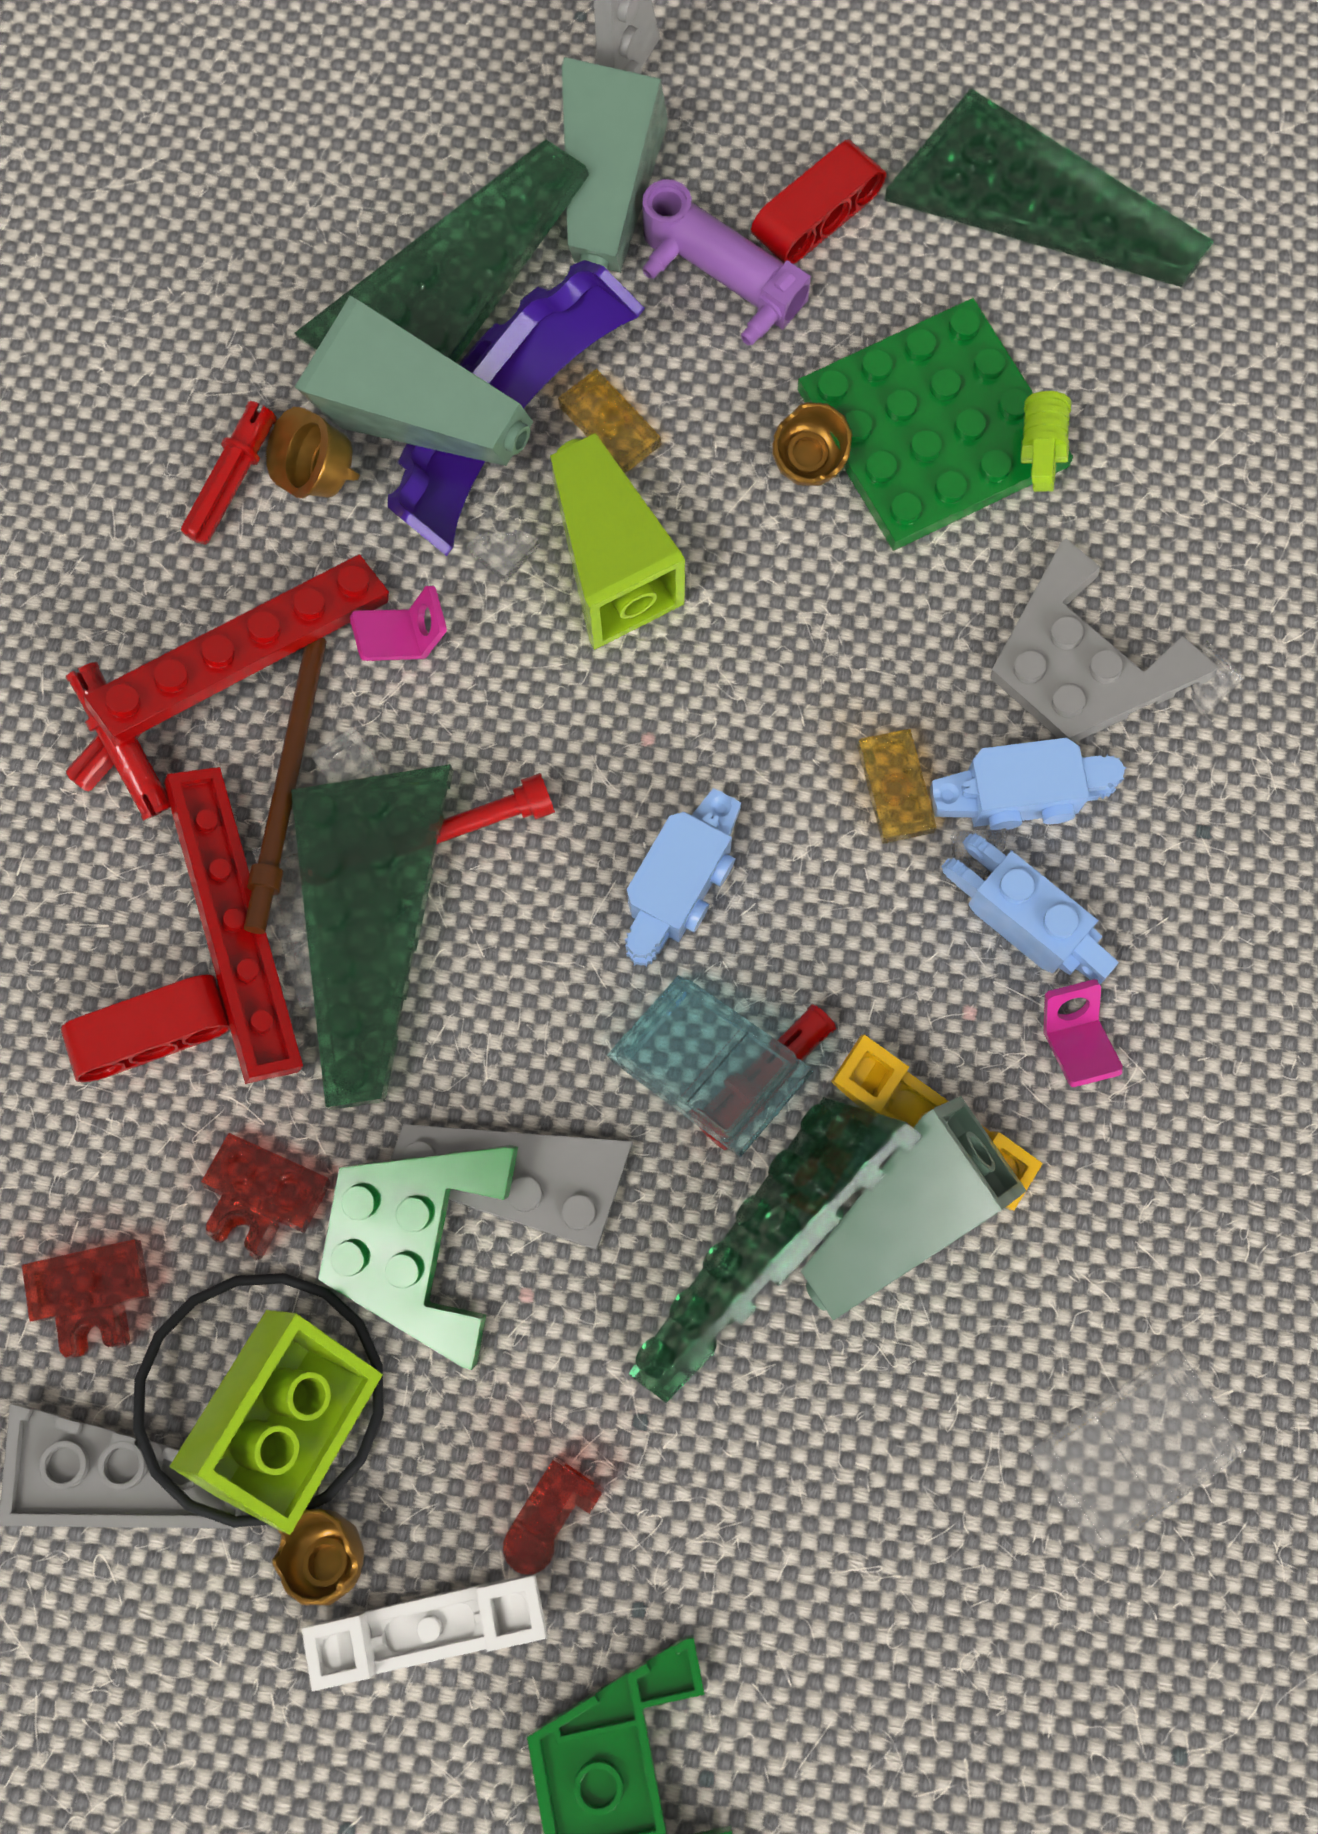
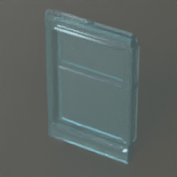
M679 975L607 1054L609 1060L740 1158L770 1122L779 1115L782 1108L813 1073L812 1068L796 1058L792 1050L693 981L683 979Z

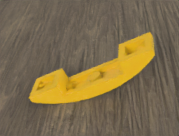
M865 1034L859 1037L831 1080L850 1100L903 1141L923 1115L949 1102L907 1071L909 1069L908 1065ZM982 1125L1027 1191L1043 1163L1002 1133L989 1131ZM1025 1193L1006 1208L1014 1211Z

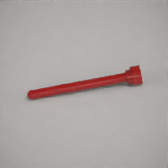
M538 773L522 779L521 786L512 788L514 792L512 795L313 866L306 872V881L312 887H321L522 814L523 819L534 815L535 820L555 813L542 775Z

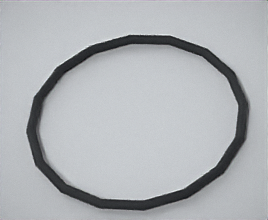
M286 1273L238 1275L190 1296L154 1333L134 1379L133 1432L151 1477L186 1511L233 1528L269 1524L252 1515L235 1516L193 1501L161 1470L144 1428L145 1381L163 1339L196 1305L237 1286L284 1284L326 1300L355 1328L371 1366L383 1374V1364L364 1321L330 1289ZM383 1376L372 1393L373 1413L356 1457L324 1492L312 1497L306 1509H315L331 1501L366 1462L384 1415Z

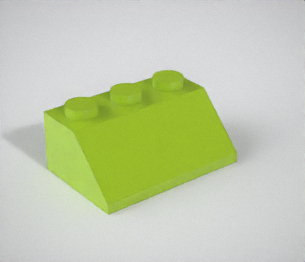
M266 1310L169 1467L219 1499L291 1535L383 1374L297 1313Z

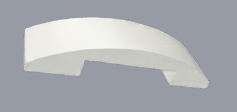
M536 1574L433 1594L302 1628L312 1691L370 1679L376 1674L485 1649L489 1652L548 1637Z

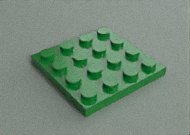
M974 298L798 379L797 390L805 403L829 404L845 416L852 432L850 456L843 468L893 551L1033 484L1031 477L1032 463H1021V447L1025 426L1024 402L1028 396L1034 393ZM830 432L835 445L840 449L839 441L834 436V434ZM1070 450L1068 462L1056 463L1055 473L1070 466L1073 459Z

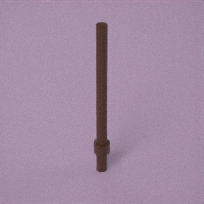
M323 637L305 646L303 650L258 863L253 864L250 870L247 888L252 892L244 930L255 934L266 933L273 896L278 895L281 889L284 871L279 867L327 644L326 639Z

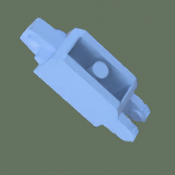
M1068 738L982 748L973 759L968 771L932 780L930 785L932 809L935 817L972 818L973 827L989 825L992 831L1010 830L1022 825V821L1041 818L1044 824H1059L1074 819L1075 814L1080 812L1087 801L1097 800L1099 797L1104 799L1105 796L1109 797L1116 790L1115 787L1124 780L1123 775L1126 767L1119 760L1120 757L1115 758L1114 755L1108 756L1107 754L1106 757L1099 755L1082 758L1080 746Z
M713 788L692 815L681 812L668 817L627 888L628 905L631 916L635 920L630 927L631 932L627 933L628 938L625 939V943H627L625 946L626 951H628L626 955L634 963V966L645 965L647 967L648 964H652L653 960H656V954H660L668 938L679 942L686 929L692 932L698 929L709 908V903L703 901L713 883L720 887L722 886L735 862V858L729 855L732 842L730 835L741 809V802Z
M976 833L969 834L962 842L965 847L964 849L991 872L989 877L983 880L964 863L955 858H948L941 866L946 877L972 898L968 905L974 914L1043 970L1054 973L1060 968L1068 975H1071L1076 969L1088 979H1096L1101 984L1118 965L1119 962L1098 944L1102 935L1093 927L1099 920L1012 850L1006 856Z

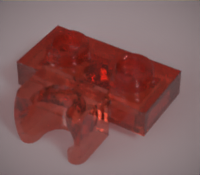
M228 1133L201 1181L204 1188L221 1195L206 1223V1234L215 1242L222 1243L237 1226H249L244 1246L254 1260H260L265 1255L278 1231L279 1222L305 1233L331 1184L330 1180L324 1175Z
M128 1240L22 1265L29 1321L41 1322L55 1318L59 1349L64 1358H79L88 1353V1334L94 1326L100 1329L105 1346H128L130 1334L125 1305L121 1304L150 1297L141 1240Z

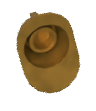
M294 406L286 410L276 421L268 440L266 466L270 478L277 486L296 498L304 499L308 495L328 498L336 495L346 480H359L360 474L351 468L353 453L351 441L344 433L328 424L324 418L306 408Z

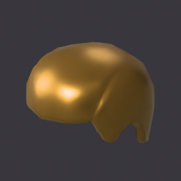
M803 403L778 425L772 444L773 458L780 473L796 485L820 486L838 475L847 463L850 456L852 432L845 416L829 404ZM830 432L839 441L840 449L835 445Z
M305 1509L291 1535L278 1530L281 1534V1542L277 1553L272 1559V1564L280 1576L283 1588L288 1595L302 1605H332L353 1589L362 1571L364 1548L357 1528L350 1521L332 1510Z

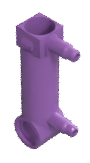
M663 179L654 182L646 189L642 203L643 235L646 242L655 250L643 266L645 276L655 278L660 271L666 269L677 255H680L758 308V312L748 322L747 328L741 334L742 341L747 345H753L759 338H762L773 324L783 330L806 304L811 280L809 274L788 260L785 263L781 262L694 204L689 190L682 183Z

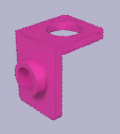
M425 586L407 610L353 611L350 616L359 656L363 661L426 659L447 631L435 586ZM427 607L431 614L429 633L426 630L424 620Z
M1096 979L1050 990L1045 993L1043 1033L1071 1087L1120 1076L1123 1070V1065L1099 1021L1101 986ZM1073 998L1086 999L1083 1007L1071 1014L1058 1013L1059 1008L1068 1000Z

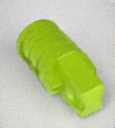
M1057 391L1036 392L1028 396L1024 402L1025 426L1021 447V463H1032L1031 477L1034 492L1054 491L1056 463L1068 462L1069 415L1072 402L1067 395Z

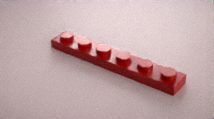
M358 554L84 695L86 707L116 747L351 623L350 616L353 611L375 610L388 603L389 591L363 557Z
M214 767L167 774L164 785L244 1082L248 1084L298 1073L302 1069L303 1063L267 934H255L244 930L252 892L247 888L250 873L221 768Z

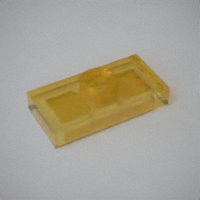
M597 368L558 397L559 407L587 437L596 433L624 473H627L661 446V436Z
M911 729L859 739L857 747L882 844L933 834L937 827Z

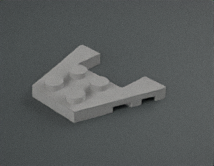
M1065 538L1056 550L993 666L991 679L1058 739L1068 738L1075 743L1127 719L1129 714L1152 703H1162L1174 697L1176 692L1195 683L1199 686L1215 676L1219 666L1182 636L1145 671L1137 667L1066 606L1098 577L1100 566Z

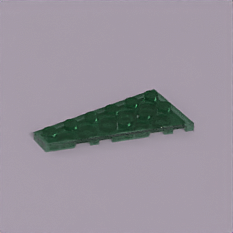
M970 88L886 188L884 199L887 202L1179 287L1186 283L1208 255L1214 243V240Z
M545 139L293 334L308 347L317 351L349 296H352L456 362L589 176L586 165Z
M451 764L291 789L325 1107L329 1110L380 1103L386 1100L399 1037L397 1031L403 1002L407 999L414 951L417 950L433 873L432 862L437 838L441 835L444 820L443 809L447 790L450 789L454 772Z
M823 1097L818 1104L812 1106L802 1118L801 1129L788 1148L781 1151L772 1160L768 1169L769 1175L755 1195L747 1198L739 1207L736 1213V1222L722 1242L715 1244L708 1251L703 1261V1269L691 1286L675 1298L669 1310V1317L658 1333L641 1346L635 1359V1365L629 1372V1375L667 1403L715 1353L717 1346L716 1336L734 1321L742 1325L755 1312L756 1307L751 1302V1299L770 1280L779 1286L842 1221L844 1215L843 1203L853 1193L861 1190L863 1187L871 1191L885 1176L879 1166L899 1145L909 1151L922 1137L918 1131L905 1121Z

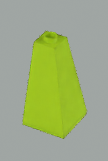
M596 433L582 440L576 438L564 443L557 452L550 455L553 481L589 642L593 649L596 650L684 605L685 558Z

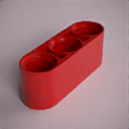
M850 139L845 140L771 199L756 215L751 226V234L781 262L785 263L788 260L795 264L875 198L885 183L886 171Z
M198 975L74 1018L63 1024L60 1029L76 1082L83 1083L104 1079L210 1041L227 1033L230 1030V1026L215 977L213 975Z

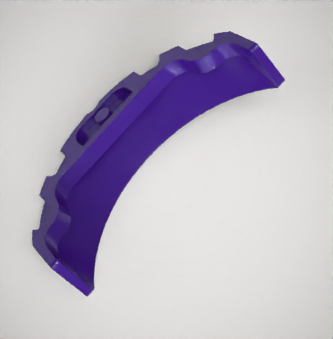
M583 260L570 266L565 279L551 290L536 287L522 298L520 306L512 318L504 324L495 323L464 356L459 365L514 399L525 408L534 396L578 354L619 326L637 319L645 308L604 266ZM406 444L398 461V464L405 471L400 486L394 492L388 494L387 507L447 556L454 547L456 528L466 498L486 461Z

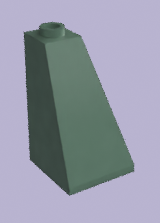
M564 57L562 64L568 247L576 263L586 260L600 264L607 270L621 273L642 208L643 195L648 188L668 124L661 79Z
M349 296L295 385L299 392L333 424L341 429L504 466L508 465L514 454L516 455L524 449L530 437V427L533 424L532 419L520 403L352 296Z
M961 1096L923 1115L801 1270L807 1280L806 1289L810 1298L818 1308L827 1311L833 1321L1002 1211L1026 1192L1020 1180Z

